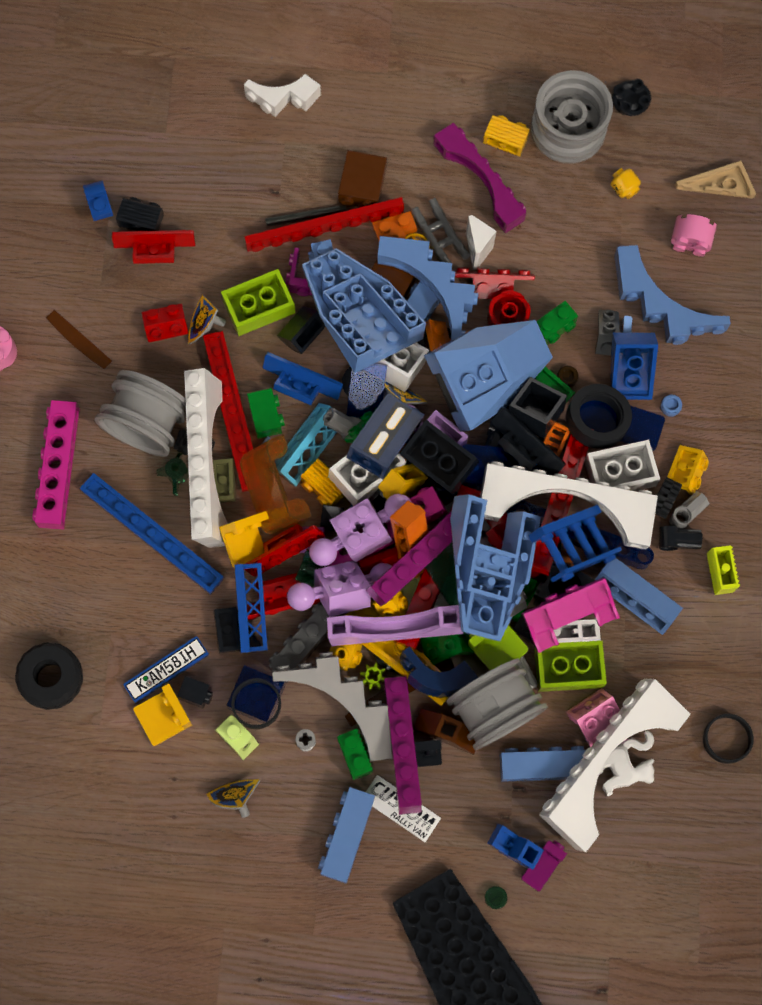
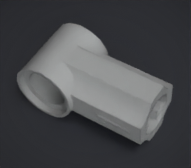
M330 408L325 413L323 421L325 426L340 433L341 438L344 439L349 434V429L357 425L361 419L349 417L335 408Z
M696 491L680 507L675 509L669 518L670 526L685 529L710 504L707 497L703 493ZM676 515L684 517L685 522H680Z

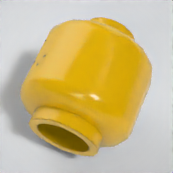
M621 168L612 175L614 179L611 182V187L620 198L626 197L629 199L640 191L641 181L632 169L623 170Z

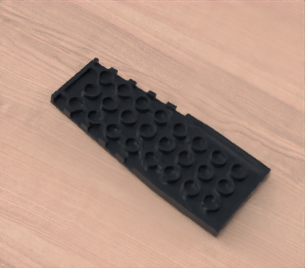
M452 869L443 872L393 902L395 911L439 1005H542L531 984L499 940L490 924L481 914L479 908L470 898L463 885L459 882Z

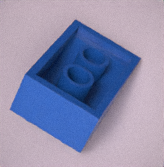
M613 333L610 387L622 393L627 400H652L658 342L655 333Z

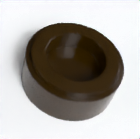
M563 366L559 369L557 377L567 386L572 387L577 382L578 372L572 366Z

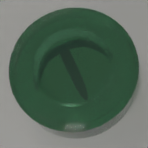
M499 886L489 888L484 896L486 905L495 910L504 907L507 903L506 891Z

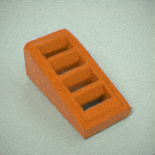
M556 422L543 440L545 445L548 444L558 449L557 452H554L558 457L570 434L568 427ZM553 429L564 433V436L561 437L552 433ZM549 437L561 441L560 445L550 441Z

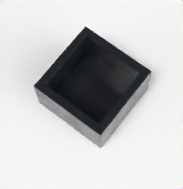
M530 377L509 405V411L532 433L544 439L563 413L567 395Z

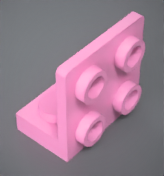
M601 688L566 711L569 719L579 726L589 747H592L597 741V735L607 728L611 717L618 713L620 709L613 696Z

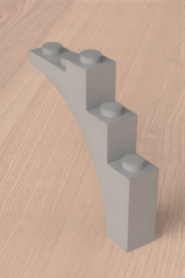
M333 652L320 653V657H315L316 666H312V663L298 664L299 668L290 669L289 665L276 666V670L272 671L273 681H292L307 684L325 691L334 697L351 713L359 725L370 761L393 759L388 705L382 704V700L369 701V705H365L363 681L357 679V676L344 677V681H341L339 657L333 655Z

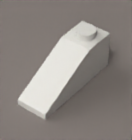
M596 619L576 620L554 630L558 643L601 641L600 627Z

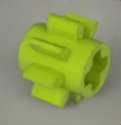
M377 663L374 664V667H369L366 664V673L360 672V676L365 677L363 685L368 684L369 691L375 686L381 689L380 682H384L385 677H382V674L385 672V668L379 670ZM369 673L378 674L377 681L369 680Z

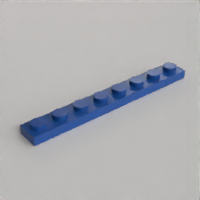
M95 473L80 487V490L210 595L224 580L223 575Z

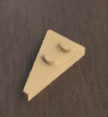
M742 161L677 181L675 184L677 190L754 198L756 195Z

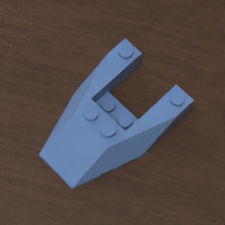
M470 494L454 496L450 518L461 632L501 641L512 618L510 615L515 605H518L522 598L520 597L522 590L530 581L536 542L532 543L528 535L539 528L541 517L524 511L508 513L502 550L480 544L487 500Z

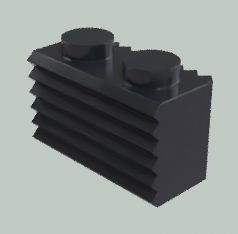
M123 197L116 216V222L119 227L134 231H159L164 213L160 205L154 202L146 204L135 197H130L129 199Z

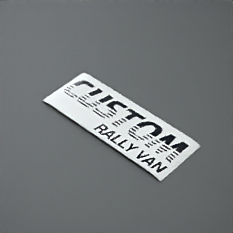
M378 775L366 791V793L375 795L372 807L424 842L427 841L441 819L423 805L421 813L399 815L396 787Z

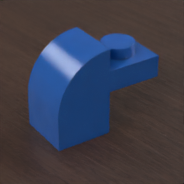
M103 180L83 185L93 221L113 216Z
M497 824L487 843L498 850L500 854L534 870L544 851L530 840L516 835L501 824Z

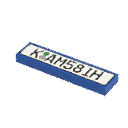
M196 636L123 685L133 701L137 703L207 657L209 653Z

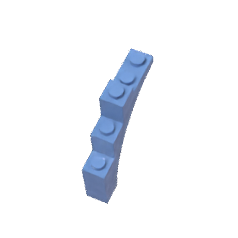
M380 236L378 264L398 268L422 281L435 294L443 306L449 322L451 340L465 334L466 331L462 330V323H467L468 312L472 313L473 305L477 306L478 293H474L475 285L454 283L456 271H452V263L432 261L433 249H429L430 241Z
M638 245L617 247L615 263L620 300L632 302L640 299L643 321L658 323L663 320L666 343L680 345L687 342L691 334L699 336L708 332L722 334L727 331L731 324L730 316H713L699 313L681 306L664 294L648 275L642 263Z

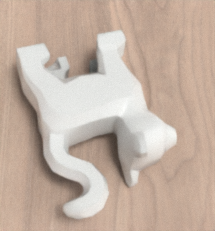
M650 731L644 732V742L634 738L626 739L609 755L599 773L600 775L605 768H610L614 775L603 784L602 789L606 797L612 795L615 788L628 787L638 781L647 784L654 782V769L652 766L654 760L643 761L634 768L628 755L630 747L639 751H646L653 746L654 737Z

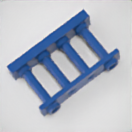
M598 505L541 526L528 535L532 543L539 540L545 543L560 573L551 578L552 582L559 579L565 582L573 578L574 573L602 561L607 564L616 559L615 554L622 551L621 547L609 550L594 522L596 521L595 516L602 512ZM582 523L591 532L602 553L601 555H595L581 529ZM567 529L574 532L588 559L587 561H581L566 533L568 532ZM554 534L560 538L574 566L567 567L552 539Z

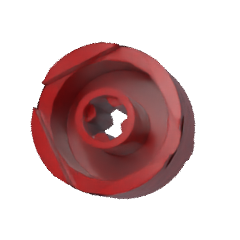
M511 290L503 291L490 302L487 315L488 325L529 321L530 305L521 293Z

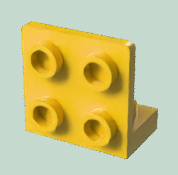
M267 511L219 527L232 567L238 564H246L265 553L258 527L262 526V521L269 519Z
M170 684L161 687L163 692L133 708L153 746H157L192 726Z

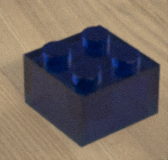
M244 665L226 706L228 710L232 711L231 701L233 693L246 680L260 678L269 681L278 690L280 698L286 686L285 682L273 681L272 676ZM252 683L242 688L235 700V711L263 724L273 717L278 705V697L275 691L268 685Z

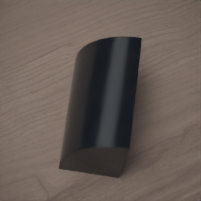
M302 306L277 336L289 348L302 354L326 326L317 310Z

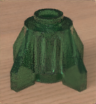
M177 453L174 459H170L165 466L156 470L157 476L167 477L172 483L174 496H178L179 484L184 483L187 478L189 479V469L182 460V453Z
M306 549L295 580L314 587V570L328 567V565L319 566L315 564L310 558L309 549Z

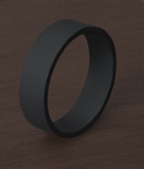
M260 678L249 679L241 683L234 691L231 701L232 711L236 719L245 727L262 729L271 725L279 716L281 698L276 687L269 681ZM252 683L268 685L275 691L278 697V708L275 715L268 722L260 725H252L242 721L235 711V700L242 688Z
M734 714L719 715L712 719L704 729L703 744L705 750L718 762L725 764L738 762L745 758L753 747L754 736L752 729L740 716ZM721 718L734 719L745 728L748 735V747L740 758L728 760L719 757L712 751L708 742V731L715 720Z

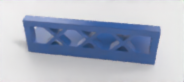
M261 563L235 565L241 653L266 651L268 646ZM257 568L258 577L252 584L245 579L244 569ZM257 581L259 590L254 586ZM245 582L250 585V587L247 590L245 587ZM251 588L259 593V600L254 606L246 600V594ZM259 602H260V611H259L257 608H255V607L259 604ZM247 604L252 607L248 613ZM253 609L261 615V621L256 627L248 622V615ZM248 625L253 629L250 634ZM260 625L262 626V633L257 630ZM255 631L262 636L263 646L250 647L249 638Z

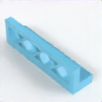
M318 403L270 467L274 473L282 475L293 486L298 485L301 481V475L316 461L337 433L324 425L323 418L325 413L332 408L330 405ZM318 433H322V442L315 445V436ZM306 449H310L309 459L303 461V452ZM298 465V473L293 478L288 472L293 466Z

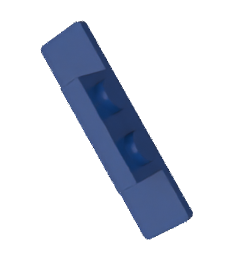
M267 352L265 355L263 369L279 375L274 383L273 390L309 405H312L318 393L336 400L339 399L343 387L341 382L270 352Z

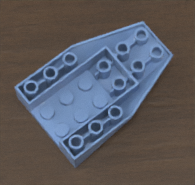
M335 248L302 264V269L320 318L354 373L423 339L426 322L390 281L339 249Z
M536 320L477 327L424 355L432 374H441L457 408L451 414L460 432L473 430L496 415L501 408L508 407L530 377L535 378L553 358Z

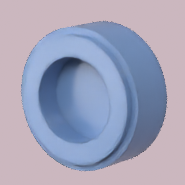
M676 395L665 396L660 405L661 411L666 416H676L682 409L681 399Z

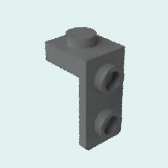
M613 310L598 311V337L595 354L611 355L613 333H620L619 312Z

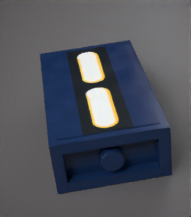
M387 393L351 444L346 458L384 479L390 465L411 434L421 425L424 414L418 409L402 402L398 397Z

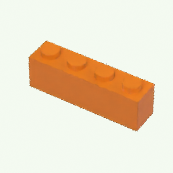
M409 500L390 516L399 560L428 534L424 509L418 504L414 505ZM425 568L422 569L414 578L417 579L424 572Z

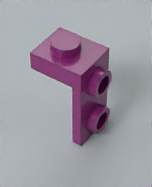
M295 247L294 254L290 253L289 266L292 267L291 273L287 272L286 285H289V292L306 297L312 295L306 279L296 278L300 252L299 248Z
M549 840L545 842L542 847L544 851L534 870L528 868L521 878L522 881L536 891H541L558 864L566 857L567 853L563 851L565 847L555 840L553 842Z

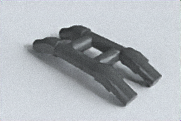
M436 197L429 200V203L438 221L427 225L418 206L411 209L419 229L423 232L427 241H430V246L440 262L452 263L443 251V248L453 244L456 252L464 260L470 257V253L465 249V246L459 240L445 217ZM443 227L448 237L437 242L432 232Z

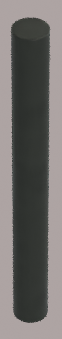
M339 205L265 218L266 225L272 226L324 217L346 211V206Z

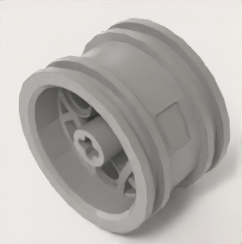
M520 659L511 660L487 672L461 688L447 700L449 706L454 705L455 707L452 710L453 714L460 715L470 732L467 735L468 740L474 739V750L481 749L506 736L548 708L546 703H540L542 699L541 694H535L525 678L527 674L526 669L519 668L522 663Z

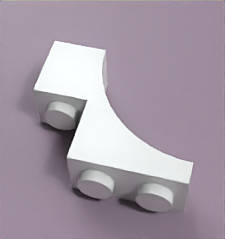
M304 74L297 81L281 87L262 86L248 79L244 84V91L249 101L256 102L265 113H271L276 117L290 100L295 107L307 111L320 97L321 86Z

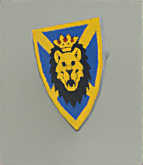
M204 295L201 296L193 313L188 334L189 345L196 342L201 336L207 335L213 323L221 327L226 323L225 319L216 316L218 309Z
M381 379V383L387 391L385 396L389 393L392 396L398 397L406 404H427L426 400L407 388L403 392Z
M260 779L232 782L218 787L206 795L215 806L223 809H239L241 817L245 818L250 814L246 803L259 784Z

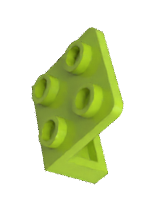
M509 625L501 641L472 634L469 635L471 639L468 641V646L490 671L511 660L520 659L528 652L526 644Z

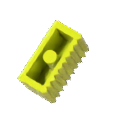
M731 545L714 547L707 552L715 595L733 593L740 586L737 579L739 576L736 575L738 573L735 567L736 563H734L735 559L733 558L735 555L732 554L734 551L731 550L733 548Z

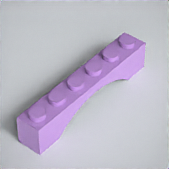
M459 605L436 607L419 613L392 617H358L350 615L327 617L328 640L331 646L464 634L461 632Z

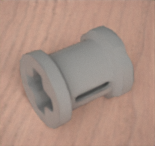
M303 729L297 733L295 739L297 747L305 752L311 751L316 744L314 733L309 729ZM308 735V739H312V741H308V745L305 746L300 740H303V736Z

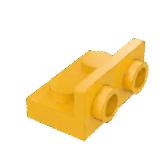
M680 445L667 477L682 484L681 489L687 490L689 495H693L700 488L701 476L708 467L709 461L703 450Z

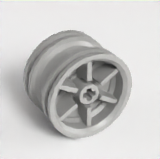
M574 70L560 72L544 82L536 98L535 110L531 121V134L537 148L545 156L557 162L572 164L585 161L599 151L603 145L613 113V101L606 85L589 73ZM552 108L554 110V113H551L549 109Z
M129 370L119 371L116 376L117 380H114L111 386L116 395L111 404L101 405L100 413L94 419L96 424L125 444L151 455L168 456L170 452L169 447H172L175 442L170 433L175 423L181 424L186 420L185 398L172 388L151 377Z

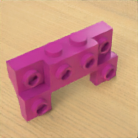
M605 578L598 579L585 586L578 587L577 584L565 589V593L561 595L557 593L545 597L546 601L542 602L541 605L522 613L538 653L552 646L559 645L554 630L592 613L599 627L620 618Z

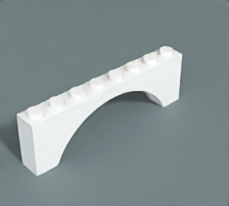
M205 368L184 371L191 537L192 540L209 548L225 546L219 527L228 524L223 514L215 484L212 461V429L216 410L220 403L223 402L222 381Z
M491 462V464L488 463L486 465L480 498L487 500L484 519L497 522L513 505L534 495L563 493L577 496L599 506L618 529L624 546L640 549L650 547L658 496L652 495V492L648 490L631 491V488L627 486L610 487V484L606 482L589 483V480L585 478L568 479L564 474L552 476L546 475V472L542 470L525 471V468L521 466L504 467V464L500 462Z
M643 679L636 685L635 692L624 700L621 710L611 717L607 728L597 735V741L584 752L583 759L570 770L569 777L559 784L552 799L546 801L542 807L543 810L539 815L575 850L587 852L599 836L594 818V791L599 773L614 749L630 736L644 730L662 728L678 731L691 715L656 679Z

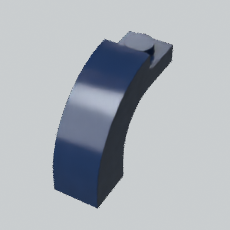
M410 647L405 649L400 656L402 667L406 671L411 672L407 679L409 684L429 696L451 697L461 688L479 678L465 660L450 671L437 672L426 667Z

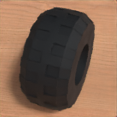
M47 642L31 647L22 655L16 667L15 682L22 697L31 705L44 710L59 709L72 702L76 695H78L83 683V670L77 656L70 649L58 643ZM49 665L60 667L61 678L57 684L47 688L38 685V674L44 667Z

